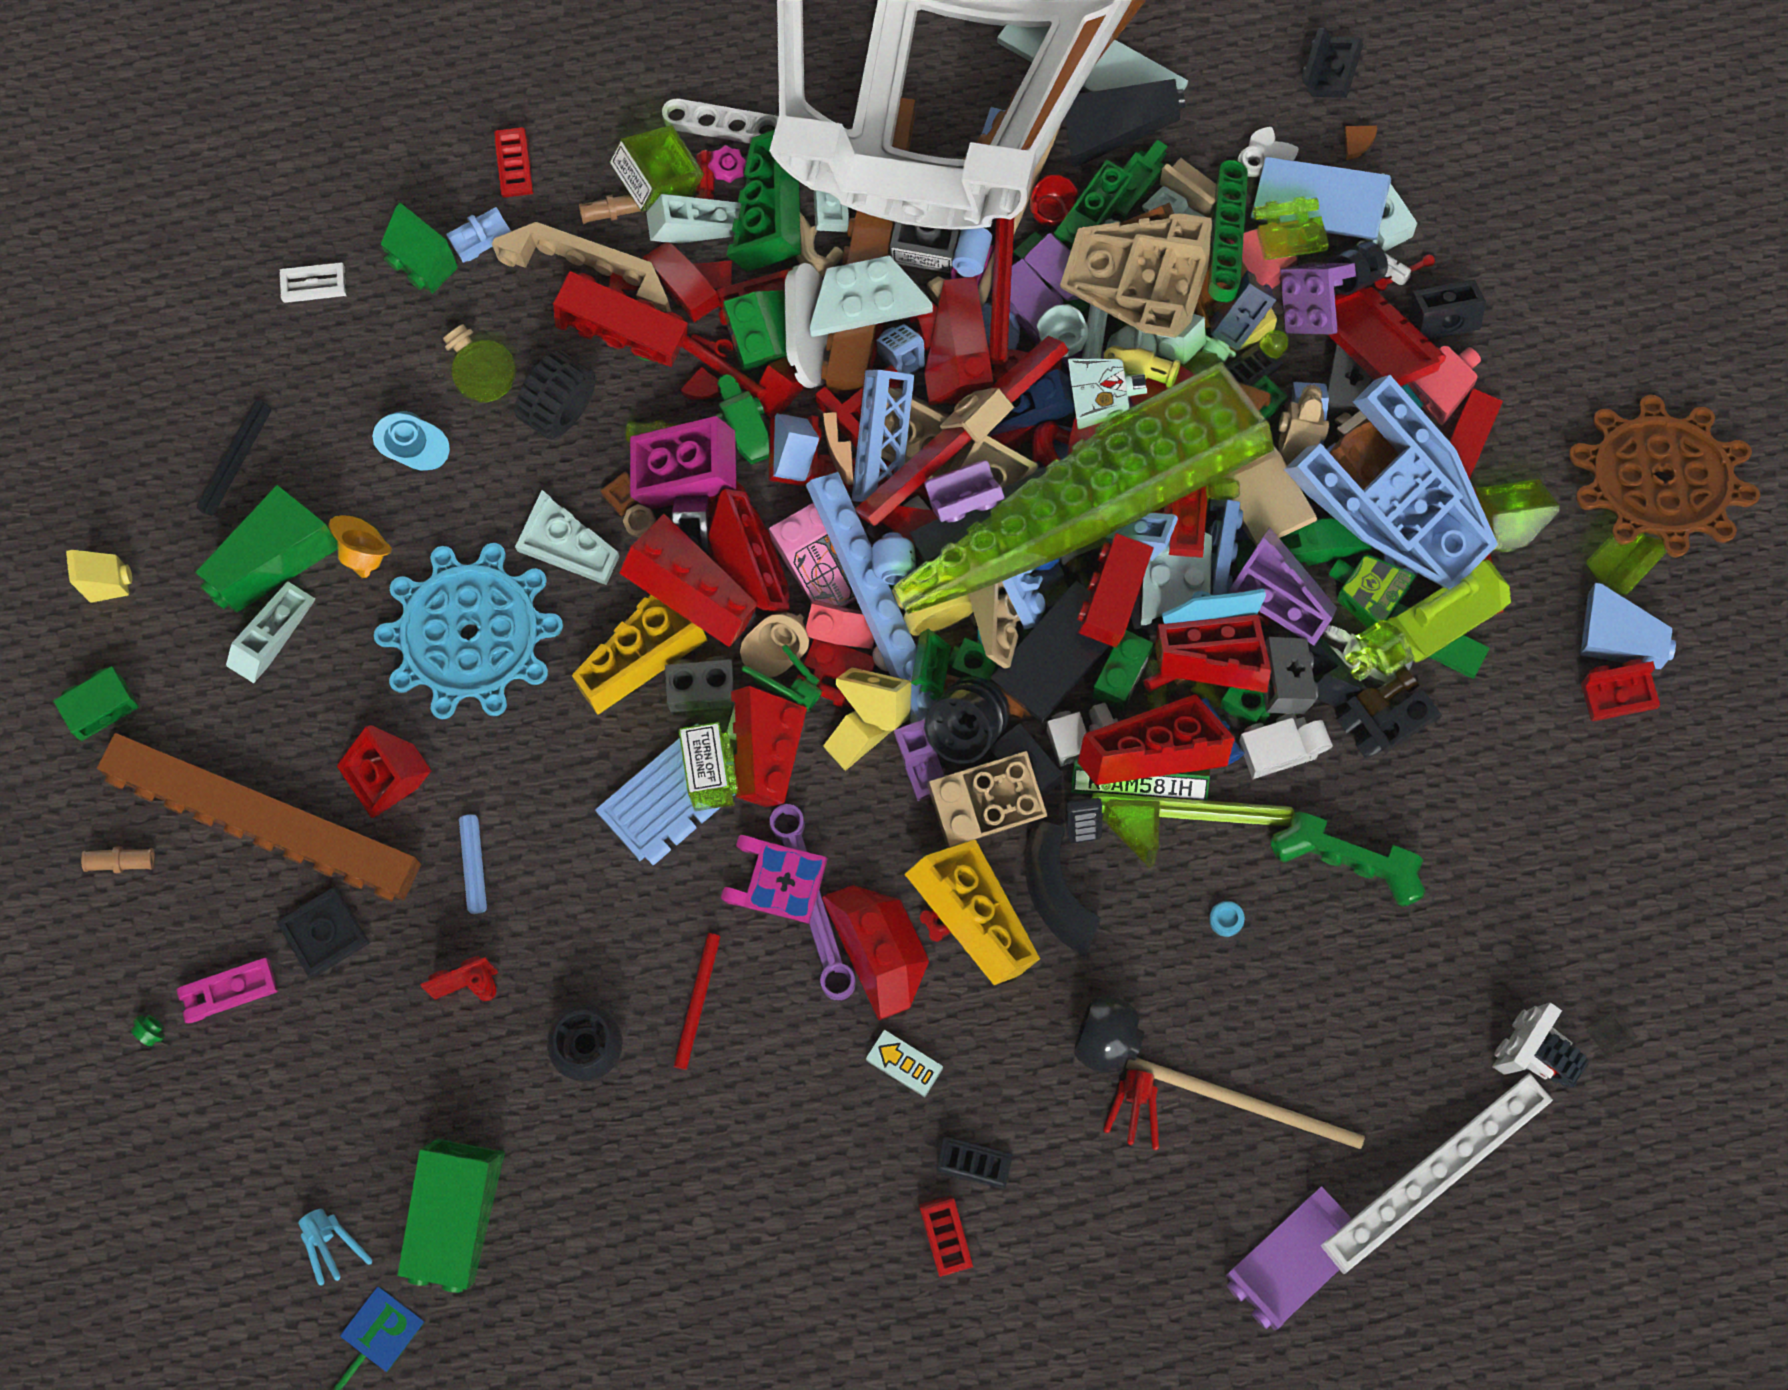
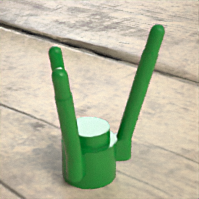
M786 644L782 646L783 651L806 678L804 681L798 678L790 689L746 665L742 667V671L751 675L755 683L796 704L807 707L806 712L813 708L823 690L817 687L820 679L807 669Z

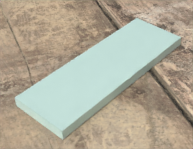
M1007 24L997 37V43L1033 62L1050 27H1019ZM1114 40L1093 67L1081 91L1088 93L1169 79H1176L1177 90H1184L1188 80Z

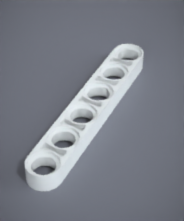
M684 99L669 100L662 108L663 120L669 129L673 127L676 131L750 144L753 137L761 135L759 130L762 126L772 125L776 128L779 117ZM674 109H681L685 112V116L678 121H673L668 117L669 113ZM705 114L715 117L714 123L709 126L701 125L698 123V120ZM733 120H742L746 123L745 127L740 131H732L728 127Z

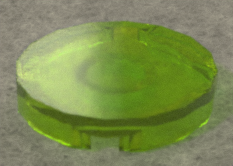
M487 340L470 343L461 349L454 358L451 369L454 384L459 392L468 399L471 398L485 403L497 400L508 393L517 372L514 359L506 347L495 341Z

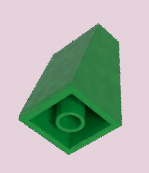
M276 485L195 573L203 581L200 587L210 595L209 598L223 610L229 606L237 613L338 549V542L323 521Z
M436 1139L419 1150L397 1276L408 1278L407 1282L413 1285L426 1286L429 1282L440 1284L443 1290L455 1293L463 1292V1289L467 1290L475 1283L505 1151L444 1139Z

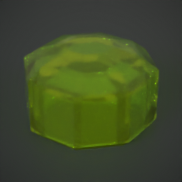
M1218 477L1206 483V497L1210 499H1234L1240 495V482L1236 479Z

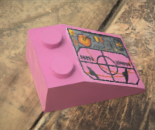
M814 503L769 528L772 543L811 604L818 600L845 607L857 600Z

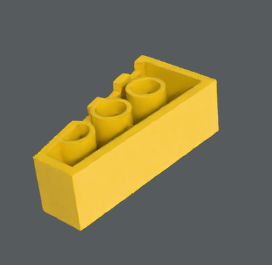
M654 596L644 597L636 606L637 610L625 623L622 621L614 629V635L605 644H600L572 674V677L580 692L597 715H599L665 670V665L673 664L674 661L681 659L706 642L707 638L703 629Z
M975 839L926 855L905 873V876L993 985L1018 977L1040 960L1038 953Z

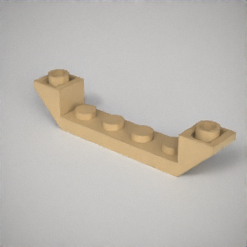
M538 222L496 237L492 242L498 260L507 266L514 267L516 264L526 268L537 247L544 254L552 256L555 253L561 255L575 265L581 266L585 264L594 267L596 271L603 275L611 276L613 272L622 276L629 284L640 286L636 294L637 299L649 301L655 306V309L664 313L671 312L666 294L652 263Z

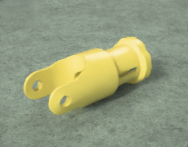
M1112 346L1104 352V359L1122 360L1124 372L1128 375L1145 374V380L1147 378L1165 383L1167 388H1173L1179 372L1180 360L1176 359L1172 362L1156 357L1154 352L1142 348L1126 349L1120 346Z

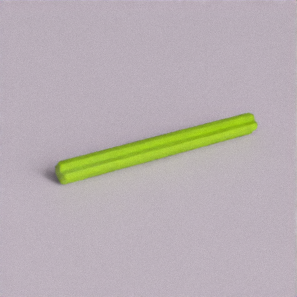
M1093 793L1092 798H1101L1102 813L1289 826L1294 813L1293 808L1287 806Z

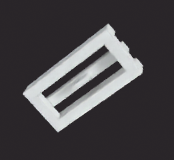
M341 262L280 269L282 301L286 303L346 296L344 264ZM337 274L336 278H313L306 279L305 281L288 283V279Z

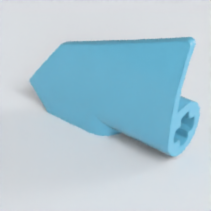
M1265 589L1222 595H1211L1205 591H1197L1187 602L1162 613L1164 624L1257 615L1266 597Z

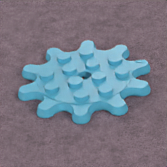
M490 543L483 547L479 559L470 565L459 563L452 549L447 546H440L434 549L430 556L433 573L428 580L415 582L402 576L395 578L391 582L390 593L396 600L402 603L404 608L403 615L396 622L379 625L374 631V640L381 647H395L403 653L404 659L401 666L389 678L391 688L396 692L404 693L421 684L429 686L433 691L431 712L439 719L450 718L454 714L459 701L466 697L477 698L481 702L486 714L499 716L507 707L504 689L510 681L522 679L532 685H539L548 676L546 665L534 655V646L541 639L559 635L563 629V622L558 615L539 613L533 607L534 597L546 586L547 578L543 571L536 568L530 569L518 577L507 575L503 569L506 553L504 548L497 543ZM469 624L477 626L479 631H477L473 638L467 640L461 637L463 627Z

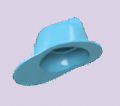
M399 411L388 414L380 419L374 427L372 437L378 451L388 458L421 471L433 470L442 466L448 459L450 451L449 441L443 431L420 419L419 416L412 412Z

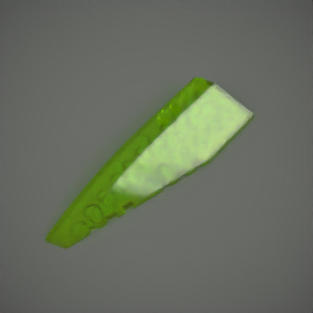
M1220 362L1104 421L1095 428L1096 434L1087 441L1081 439L1072 446L1073 452L1061 461L1054 460L1047 466L1045 474L1038 479H1030L990 511L991 516L981 524L978 521L966 529L968 532L966 536L955 544L950 542L941 549L942 553L932 562H924L893 587L894 592L907 614L1002 582L1069 554L1274 451L1269 423L1224 364Z

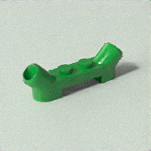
M1294 812L1289 827L1272 835L1271 847L1275 856L1281 862L1285 863L1308 852L1321 855V860L1327 864L1340 866L1342 863L1353 867L1354 873L1362 877L1373 878L1377 876L1385 879L1399 906H1408L1424 897L1425 888L1418 877L1423 859L1411 851L1393 845L1387 857L1324 834L1327 820L1303 812Z

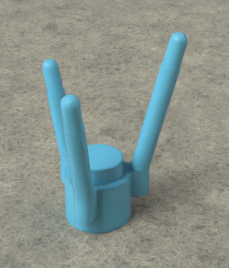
M316 1209L299 1220L298 1224L303 1232L300 1236L306 1245L318 1285L324 1284V1278L314 1246H318L333 1278L337 1281L341 1278L325 1243L333 1237L332 1230L366 1264H372V1258L339 1224L334 1214L327 1217L323 1209Z

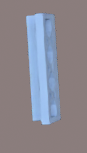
M885 370L865 371L851 501H865L877 490L878 482L885 476L889 479L905 464L914 382L913 374ZM889 379L904 381L902 395L895 401L888 393ZM893 410L899 418V427L893 433H890L884 423L885 416ZM890 443L896 451L895 460L889 466H886L881 459V451Z

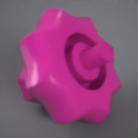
M724 145L719 150L711 151V160L708 168L713 172L715 179L731 183L735 179L744 176V168L747 161L742 157L740 149H732Z

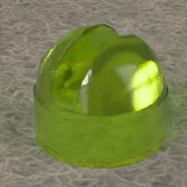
M1272 330L1260 341V347L1268 356L1279 359L1287 350L1288 337L1280 330Z

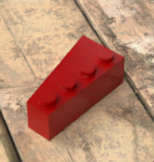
M1194 694L1085 733L1078 764L1096 785L1226 767L1235 737L1204 702Z

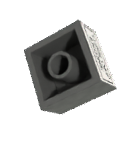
M895 222L890 244L891 257L900 265L951 273L953 269L952 261L961 229H938Z

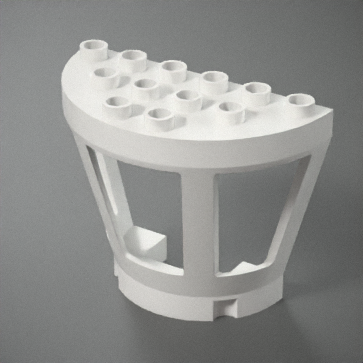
M777 0L779 117L769 151L784 170L810 189L827 192L835 196L840 201V204L886 220L938 229H978L991 227L992 219L994 218L1011 220L1024 209L1035 167L1132 0H878L852 129H846L842 124L831 121L806 102L804 96L802 0ZM921 9L943 16L989 25L1006 26L1010 24L1019 27H1050L990 145L970 142L966 160L922 155L892 147L917 11ZM1106 15L1031 148L1021 150L1084 24L1089 20Z

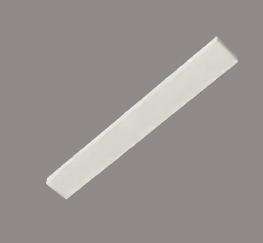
M1530 1073L1527 1074L1320 1246L1343 1274L1347 1273L1550 1104L1553 1099Z

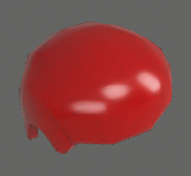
M1047 175L1032 190L1029 204L1030 212L1043 225L1049 227L1060 226L1077 202L1078 190L1070 179L1062 175Z

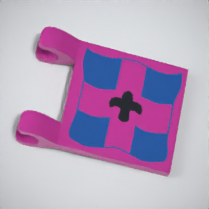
M740 835L736 847L743 852L758 855L748 893L725 887L722 891L721 899L735 906L746 907L809 924L828 858Z

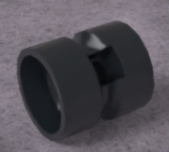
M1365 241L1332 257L1328 262L1355 263L1356 276L1343 279V285L1334 286V289L1342 295H1350L1384 278L1388 270V260L1384 250L1372 241Z

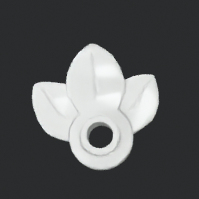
M1266 127L1253 133L1250 138L1249 147L1241 151L1238 162L1245 165L1249 177L1261 178L1266 157L1294 161L1299 148L1289 143L1276 142L1273 128ZM1255 159L1259 165L1252 166L1248 163V160Z

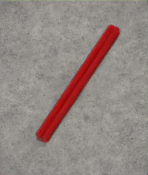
M996 218L989 347L990 362L993 365L1005 364L1008 356L1014 218L1011 220Z

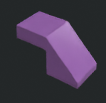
M925 719L894 730L902 760L917 801L931 797L927 786L929 781L945 777L937 753L927 741L924 730Z

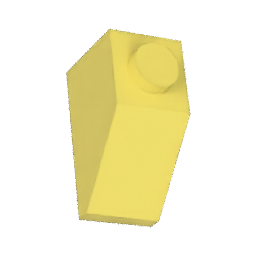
M79 550L66 551L69 581L90 603L129 595L128 584H132V573L129 565H125L117 555Z
M853 667L836 678L837 687L865 723L877 725L881 730L891 731L897 729L910 719L911 681Z

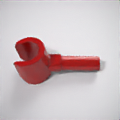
M696 334L691 336L694 341L714 352L716 356L724 361H727L728 357L720 353L718 349L724 347L729 351H733V344L727 339L713 342Z

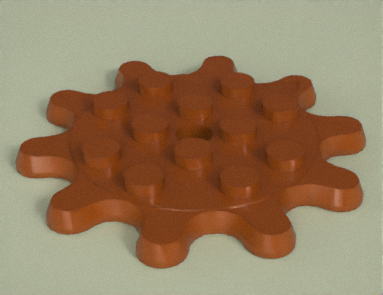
M1647 395L1641 399L1639 405L1640 415L1635 419H1623L1610 409H1600L1595 413L1594 424L1604 437V440L1597 445L1575 444L1569 452L1572 464L1590 471L1595 478L1593 483L1583 486L1577 491L1576 499L1580 508L1584 510L1604 508L1616 515L1617 522L1613 526L1612 534L1618 544L1627 545L1633 542L1638 534L1641 533L1654 534L1662 540L1666 553L1671 557L1677 558L1689 550V535L1692 532L1706 533L1719 543H1726L1735 537L1737 528L1727 517L1726 508L1729 506L1750 507L1758 502L1760 491L1755 485L1739 480L1734 474V467L1744 463L1751 457V447L1748 443L1741 440L1723 443L1714 439L1710 432L1715 421L1713 411L1706 407H1697L1686 418L1677 419L1671 417L1666 412L1665 404L1660 397ZM1656 472H1665L1672 480L1664 484V481L1657 478L1654 474Z

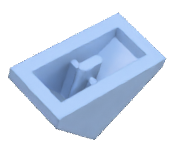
M778 413L775 415L773 476L803 482L806 480L819 441V436L808 419Z

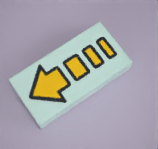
M886 1030L883 1031L866 1058L867 1062L923 1097H926L943 1069L942 1065Z

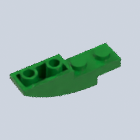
M1335 518L1317 520L1279 538L1299 563L1306 562V566L1372 550L1370 545L1361 541ZM1251 539L1237 542L1236 563L1239 573L1256 548Z

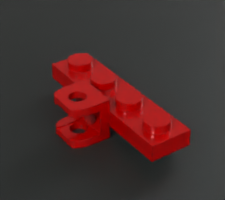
M1178 441L1176 472L1155 470L1145 474L1143 512L1173 514L1177 516L1178 520L1170 538L1169 555L1203 558L1210 455L1197 453L1180 441ZM1155 482H1161L1163 485H1159V484H1154V485H1152V484L1155 483ZM1152 502H1160L1161 504L1156 505Z

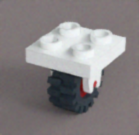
M1547 1003L1538 1007L1534 1006L1527 1011L1524 1009L1520 1012L1512 1025L1516 1030L1509 1040L1505 1038L1496 1049L1494 1055L1497 1057V1060L1492 1067L1504 1075L1527 1068L1543 1079L1548 1077L1557 1084L1559 1082L1562 1086L1573 1087L1587 1067L1589 1060L1586 1059L1585 1054L1580 1053L1577 1047L1571 1046L1572 1042L1552 1027L1562 1010L1552 1003Z

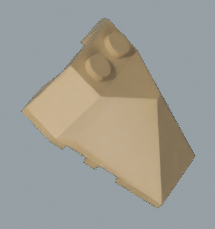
M1178 213L1169 215L1167 219L1150 221L1149 218L1139 219V223L1120 225L1119 222L1078 228L1060 287L1144 333L1176 338L1191 324L1209 266L1212 220L1208 217Z

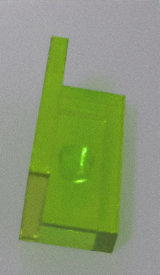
M1644 533L1638 534L1637 538L1627 545L1618 544L1614 540L1613 534H1611L1587 560V565L1600 584L1605 585L1616 593L1627 595L1666 554L1661 539L1646 537Z

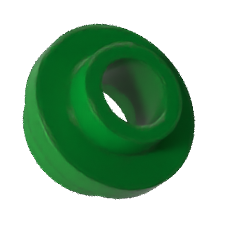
M147 1015L146 1017L137 1016L134 1019V1026L131 1028V1032L143 1044L152 1047L156 1042H161L165 1038L164 1033L161 1031L164 1027L155 1017Z

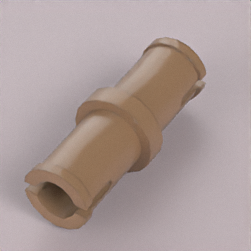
M631 194L614 198L612 195H608L604 200L579 204L583 224L611 218V221L617 220V216L645 211L644 205L640 209Z
M115 846L113 850H84L81 858L82 869L84 872L113 870L114 873H123L124 870L129 869L153 870L155 853L153 848L124 850L122 846Z

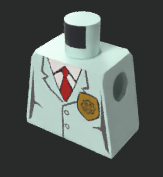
M1068 359L1078 429L1128 414V396L1147 393L1145 374L1125 376L1123 361L1120 359Z

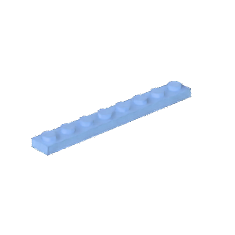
M839 472L812 479L806 484V487L876 645L884 659L888 672L892 677L911 681L917 652L916 645L889 585L876 577L873 572L871 544ZM911 683V724L925 719L932 705L938 700L934 701L930 698V691L927 693L920 690L921 684L915 686Z

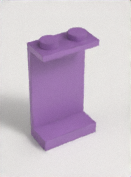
M1321 1186L1225 1276L1230 1281L1226 1285L1227 1288L1240 1302L1246 1299L1254 1307L1255 1310L1251 1314L1262 1327L1267 1329L1271 1326L1274 1331L1279 1329L1296 1310L1340 1270L1320 1245L1352 1220V1218Z

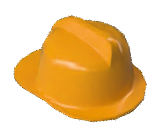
M346 515L335 516L330 519L328 526L338 541L339 561L353 569L360 577L367 578L372 570L380 566L383 557L391 554V546L383 539L378 530L364 520Z

